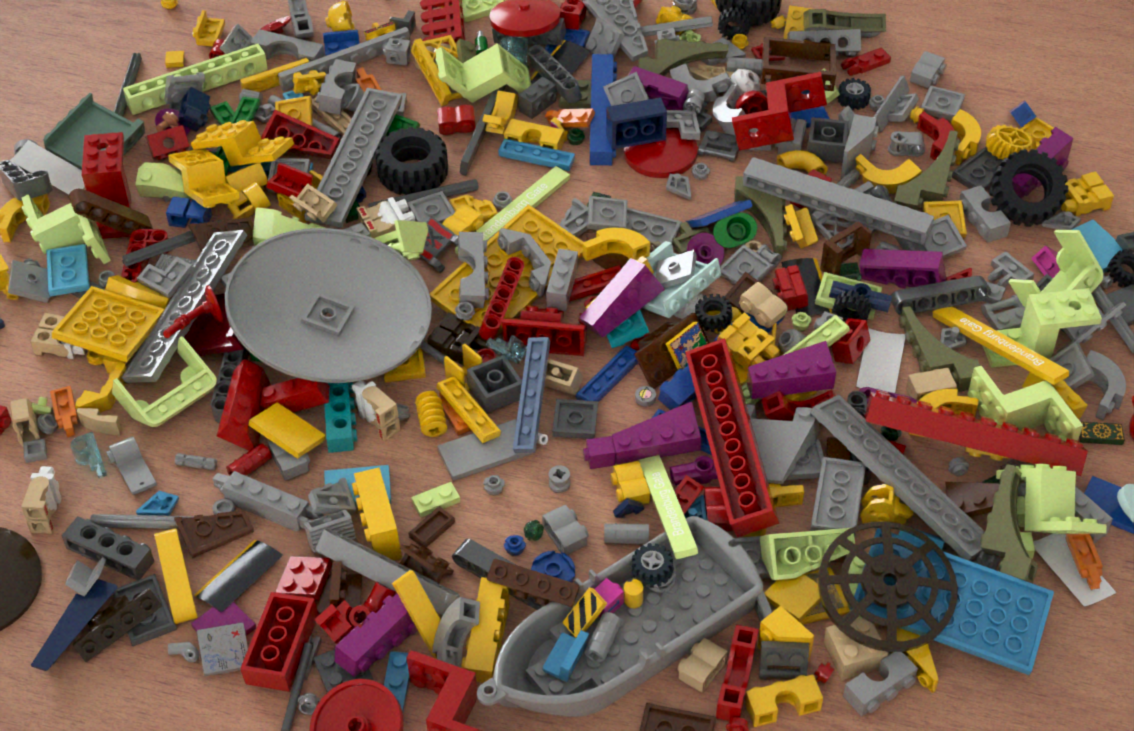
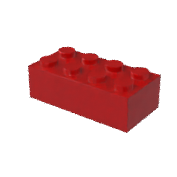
M275 592L270 593L240 668L246 685L290 692L304 643L309 642L316 624L314 619L319 616L315 599Z

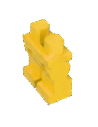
M1096 171L1084 174L1079 179H1070L1065 183V185H1068V192L1065 194V202L1061 205L1062 211L1072 212L1074 216L1078 217L1095 209L1101 208L1105 211L1111 208L1114 195L1107 185H1104V181Z
M745 312L732 323V326H728L718 335L717 341L723 338L726 339L733 359L739 365H742L746 371H748L749 366L764 362L763 356L770 360L778 357L780 350L773 344L775 338L753 324Z

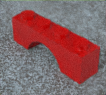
M737 624L735 626L727 670L717 703V719L729 721L732 717L741 718L757 647L759 629Z

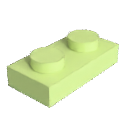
M452 482L411 497L420 518L431 514L439 506L445 509L460 503V496Z

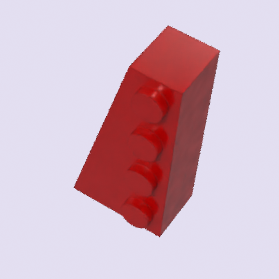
M274 110L261 136V139L268 138L269 140H274L281 136L284 138L292 137L294 145L286 152L331 160L341 142L338 137L278 110Z

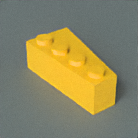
M380 468L354 473L355 482L352 483L354 496L359 495V498H356L358 511L363 510V513H360L362 526H367V529H364L366 541L371 542L374 551L394 561L402 559L397 527Z
M481 577L478 597L476 601L480 602L479 624L470 630L471 635L467 638L466 642L467 656L463 657L461 668L475 672L477 682L484 683L494 676L495 664L501 650L509 613L510 600L508 587L490 582L487 578Z

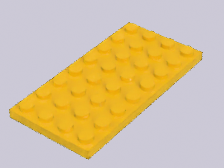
M529 204L502 227L530 234L549 258L551 267L545 291L550 281L558 249L578 251V259L583 256V241ZM499 231L487 241V251L484 252V256H487V268H484V272H488V284H485V288L489 289L488 300L484 301V308H474L475 314L472 315L470 320H463L464 323L473 324L475 327L481 326L507 260L511 257L522 259L525 265L504 318H517L523 308L531 305L539 297L536 291H533L529 285L531 271L534 270L531 261L523 255L521 250L507 255L504 249H501L498 245ZM466 262L460 265L429 294L431 302L445 312L456 316L455 308L459 304L460 279L468 277L474 272L471 266ZM502 324L499 328L497 336L503 332Z

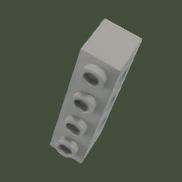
M860 29L790 31L787 34V39L812 42L826 40L828 43L835 44L836 56H839L840 53H845V56H856V53L861 51ZM839 39L845 41V48L838 46Z

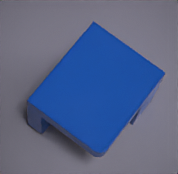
M1025 100L1009 111L1020 127H1023L1037 117Z

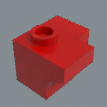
M345 600L337 607L331 604L314 619L336 644L355 628L349 620L350 611L353 607Z

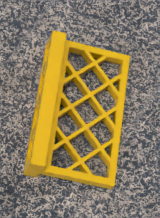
M448 35L427 41H422L421 38L415 39L411 52L440 105H448L450 100L463 98L460 93L452 94L449 90L450 86L440 80L438 65L433 61L434 58H437L436 51L433 53L426 48L428 46L436 49L442 47L458 59L456 43L452 36ZM449 42L451 48L448 49L441 46V43Z

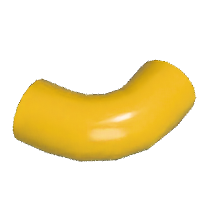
M793 150L777 155V164L791 170L803 169L809 173L814 169L824 175L828 171L826 164L818 156L808 151Z

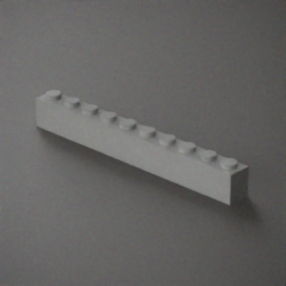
M752 157L743 173V186L855 223L859 221L864 226L921 245L925 244L933 228L934 216L928 213L898 205L891 201L806 175L762 159Z

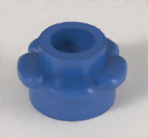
M511 535L505 539L504 549L512 556L520 555L526 547L523 537L519 535Z

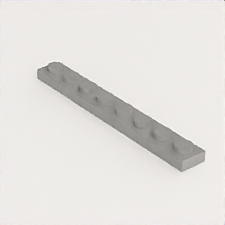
M407 27L278 73L280 88L282 91L293 88V74L297 72L305 75L311 70H317L318 73L325 72L328 74L329 67L334 64L335 59L358 64L383 55L384 45H387L389 38L410 40L409 30Z

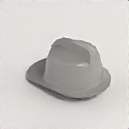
M351 83L342 88L345 90L343 109L355 112L365 92L360 88L359 84Z

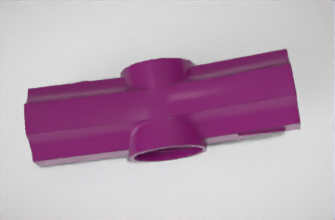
M699 456L694 462L671 466L669 469L674 486L679 485L686 475L700 484H707L712 479H718L714 461L708 456Z

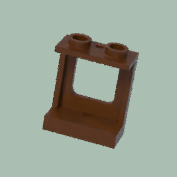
M858 221L825 241L820 270L840 276L841 263L856 254L862 257L863 250L870 249L872 231ZM854 233L853 243L850 247L843 250L837 245L839 241Z

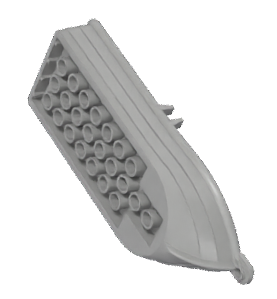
M688 517L686 521L696 543L698 554L676 559L665 532L644 544L647 547L648 543H651L652 546H655V543H657L659 547L665 546L666 551L669 550L676 566L675 585L666 592H654L647 586H643L644 600L640 607L633 609L627 607L624 603L613 613L621 619L622 623L610 647V652H608L603 662H594L586 657L585 648L568 682L542 670L561 633L574 637L562 623L573 607L552 601L532 613L512 631L499 652L493 678L479 686L477 698L481 704L486 706L499 703L509 708H524L539 713L564 717H581L601 711L691 652L696 642L700 643L704 638L709 640L750 613L755 606L757 596L763 590V582L758 570L740 544L736 547H730L735 542V539L729 533L700 517ZM635 551L598 574L592 569L589 570V579L584 583L576 578L574 583L578 584L580 588L574 606L589 587L595 589L606 578L612 583L619 584L624 591L626 581L631 582L633 579H636L632 572V556L635 555ZM599 616L586 631L589 633L588 642L591 640L597 623L600 620Z

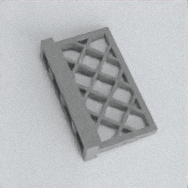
M868 181L854 190L870 194L874 185ZM819 210L811 215L814 228H817L827 240L840 233L837 231V226L848 228L855 224L849 220L848 222L838 221L837 216ZM823 225H834V231L827 230ZM868 227L870 231H872V233L877 231L876 229ZM854 234L847 236L844 244L841 245L838 242L837 245L843 250L850 247L853 243Z

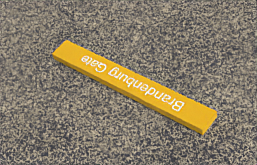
M954 307L933 311V318L951 328L958 327L960 329L959 332L1053 385L1069 377V370Z

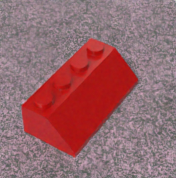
M504 318L502 320L503 349L527 351L528 338L548 337L550 340L549 353L584 356L587 325L519 318Z
M244 359L233 371L216 435L248 451L258 445L260 433L249 426V421L265 410L260 405L261 390L263 387L271 385L263 367Z

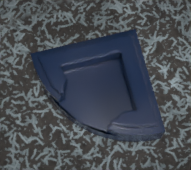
M626 498L613 510V513L617 518H625L627 514L635 513L636 515L644 510V506L641 502Z

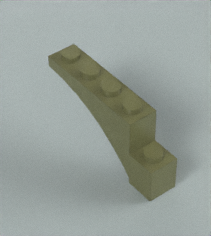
M808 9L803 13L804 31L860 29L861 33L886 32V14L845 13L826 9Z
M667 38L658 39L655 46V59L651 57L639 58L637 67L664 76L671 69L690 62L704 59H725L728 53V45L721 42L706 43L704 41L688 42L687 40L672 41Z
M950 130L942 152L927 170L910 182L898 185L894 202L916 210L917 208L921 209L922 200L932 202L942 201L943 197L947 198L949 186H946L947 181L951 182L953 173L949 169L950 166H954L956 155H953V151L958 150L960 140L956 139L957 131Z
M735 176V202L751 200L752 207L747 210L754 215L766 230L773 247V252L783 256V251H787V240H783V237H786L787 227L783 226L786 223L784 217L786 212H782V210H785V199L743 186V177Z
M910 306L903 307L901 316H899V325L905 331L907 343H910L912 346V353L919 362L920 372L949 368L957 385L956 389H958V392L969 390L973 370L975 367L980 366L978 360L970 359L941 343L921 324Z
M1006 464L1005 470L1000 475V486L994 494L993 509L987 516V528L981 536L980 544L981 548L988 555L1004 558L999 564V572L1033 584L1038 565L1029 557L1024 547L1017 520V495L1022 473L1015 465Z

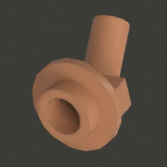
M165 112L162 116L164 121L156 126V130L160 132L168 127L179 126L177 123L179 119L173 112Z

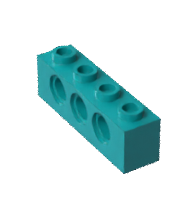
M353 382L328 383L330 386L329 403L324 404L328 452L353 451L354 442H357V431L352 428V425H356L355 413H351V409H355L354 397H350V393H354L352 389Z

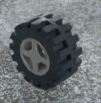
M851 78V80L846 79V81L841 82L838 89L840 95L837 99L842 107L849 106L852 110L854 108L860 110V108L863 109L865 106H868L871 87L868 83L866 84V81H861L859 78L857 80Z
M648 543L647 547L644 545L640 546V550L636 549L635 555L632 556L634 578L636 577L637 580L642 581L645 587L649 584L650 588H654L656 584L657 587H660L662 582L666 584L668 578L671 579L673 573V557L669 550L666 551L665 546L659 547L657 543H655V546H652L651 543Z

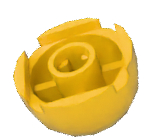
M341 1L332 5L328 11V17H325L327 27H331L333 32L355 30L348 1Z

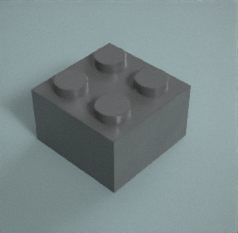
M812 117L807 151L815 154L823 161L843 163L849 121Z
M505 355L467 369V386L486 414L520 400L522 380Z

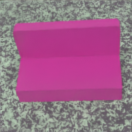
M1046 245L1031 258L1044 276L1048 274L1054 278L1060 271L1056 262L1058 253Z

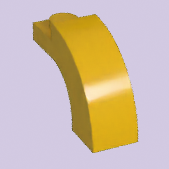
M959 109L951 121L954 131L958 132L957 137L961 140L958 150L955 151V163L958 165L964 159L967 160L969 156L977 154L981 138V128L976 119Z
M48 194L31 198L45 216L50 207ZM16 198L8 201L0 209V234L3 242L11 243L18 226L28 218L22 210V206H24L23 201Z
M601 229L596 231V238L583 242V258L587 262L604 254L619 253L637 261L642 256L645 258L650 256V241L640 233L630 229Z

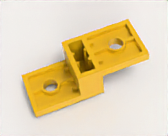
M241 120L234 124L227 122L220 126L212 124L206 128L205 132L198 134L196 139L191 142L193 150L222 146L230 166L275 161L294 145L292 137L284 138L281 136L274 140H269L268 138L261 139L255 122H246V120Z
M205 148L168 155L169 162L182 172L184 193L203 207L212 208L216 206L215 204L219 203L231 204L234 200L240 199L239 191L226 183L223 160Z

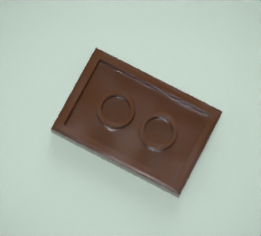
M646 703L640 731H714L716 717Z

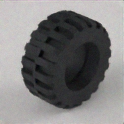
M715 0L720 13H724L726 8L729 11V7H732L733 10H735V7H739V11L741 8L744 9V13L747 12L748 16H750V26H761L763 23L767 24L772 19H775L780 11L782 0Z
M408 127V129L401 128L397 132L389 133L388 137L385 136L376 148L375 157L378 178L382 185L386 186L391 192L394 190L396 194L401 195L402 193L407 195L437 188L448 175L446 144L437 134L434 135V132L430 130L425 131L424 128L414 129V127ZM407 160H421L417 163H403Z
M1026 149L1020 150L1018 154L1014 152L1001 162L990 180L991 188L989 189V195L993 196L991 199L992 205H997L996 211L1001 210L1009 221H1014L1015 225L1020 226L1022 223H1024L1025 227H1031L1033 224L1036 226L1040 225L1045 220L1050 219L1066 200L1065 194L1068 192V185H1065L1068 181L1067 175L1062 174L1064 171L1062 165L1058 166L1056 164L1057 160L1054 157L1052 159L1047 157L1048 153L1046 152L1039 154L1038 150L1031 149L1030 152ZM1017 174H1029L1036 177L1044 188L1043 200L1032 203L1021 199L1013 189V177Z

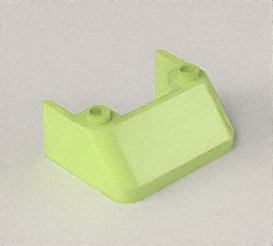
M395 220V231L373 238L386 245L399 243L401 252H403L401 255L408 260H415L420 258L419 255L423 253L428 227L426 222Z
M1080 230L1054 231L1063 247L1056 257L1060 271L1041 292L1034 280L1010 279L1009 284L1024 307H1026L1030 294L1089 288L1092 293L1102 282L1103 270Z
M183 336L179 338L177 353L188 365L180 375L182 384L150 405L143 400L135 401L117 378L113 380L112 394L134 420L150 427H158L214 390L216 376Z

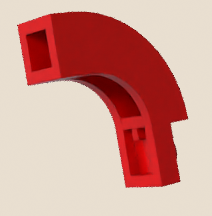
M831 389L806 401H792L786 398L779 390L761 400L765 415L769 420L793 421L797 407L813 408L835 397L836 394Z

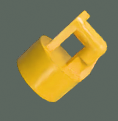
M257 182L239 192L240 199L228 204L229 210L234 215L233 219L248 218L255 213L257 207L267 209L271 206L267 196ZM243 203H249V206L243 210L239 209V206Z

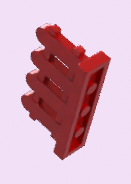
M462 0L420 1L421 9L428 10L421 13L420 17L423 22H429V24H425L421 28L424 35H429V37H425L422 41L448 35L452 36L455 43L459 39L465 40ZM445 6L444 8H439V9H434V10H433V8ZM446 31H447V33L435 35L436 33H441V32H446Z

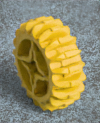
M1011 125L992 127L987 134L985 147L988 148L987 151L1002 160L1008 158L1014 152L1018 154L1020 150L1024 149L1029 152L1031 149L1036 150L1037 147L1034 137H1031L1029 133H1025L1024 130H1020L1018 127L1014 128Z

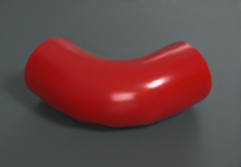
M375 582L365 603L354 607L350 611V623L354 627L358 626L361 628L366 617L372 611L377 613L384 605L382 601L389 595L393 598L396 591Z

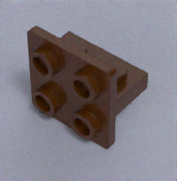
M411 544L410 546L401 545L400 550L405 552L400 564L437 583H440L444 574L452 575L454 572L449 567L450 563L440 557L435 558L432 556L433 552L425 546L418 547Z
M342 561L333 562L332 574L328 575L319 599L315 600L319 615L331 604L337 607L344 600L353 608L359 606L361 602L362 575L347 574V570H343Z

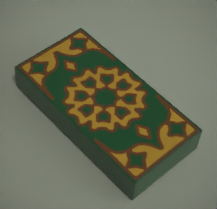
M1081 422L1083 427L1079 436L1080 443L1124 444L1122 424Z

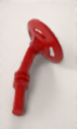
M209 285L205 287L206 301L189 313L182 314L175 319L174 324L163 332L165 338H170L178 330H183L193 319L204 312L206 314L211 312L218 322L224 323L220 306Z

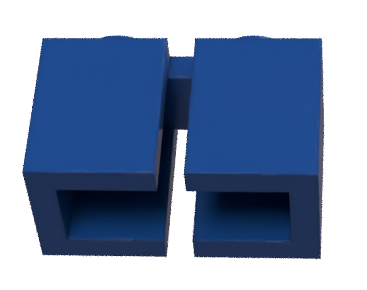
M172 197L166 211L169 226L186 228L190 218H192L190 224L210 222L212 210L211 208L203 207L194 199L190 201L189 198Z

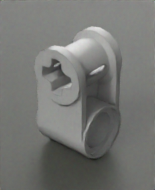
M895 131L891 134V144L888 146V152L891 155L918 157L924 154V138L920 132Z

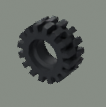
M729 7V11L726 8L724 13L721 12L718 30L722 37L725 38L727 36V40H730L736 34L746 36L749 33L750 16H748L747 12L744 13V9L741 8L739 11V7H735V10ZM735 21L740 23L741 25L731 26L728 23Z
M1123 249L1122 252L1120 250L1108 263L1107 272H1110L1109 276L1114 278V283L1118 281V286L1121 287L1124 284V287L1134 284L1133 250H1129L1128 253L1127 249ZM1121 264L1128 265L1133 270V273L1126 272L1121 267Z
M844 291L836 297L832 313L842 317L844 323L848 318L868 320L871 303H869L868 298L864 299L865 295L859 296V292L855 291V294H852V291H848V293Z
M709 294V298L705 295L703 300L699 299L698 304L696 303L695 313L702 328L704 327L705 331L711 329V332H714V329H717L719 332L721 327L726 329L727 324L730 325L732 320V306L729 299L726 300L725 296L720 298V294H716V297H713V294ZM712 310H717L721 312L720 314L714 316L706 314L707 312Z

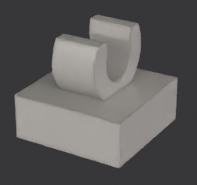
M981 551L975 557L974 563L996 570L1000 559L995 555H988Z

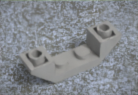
M505 228L499 229V237L497 239L499 247L504 249L507 255L521 250L523 255L531 261L534 270L531 271L529 285L533 291H536L539 297L543 296L549 277L551 261L530 234Z

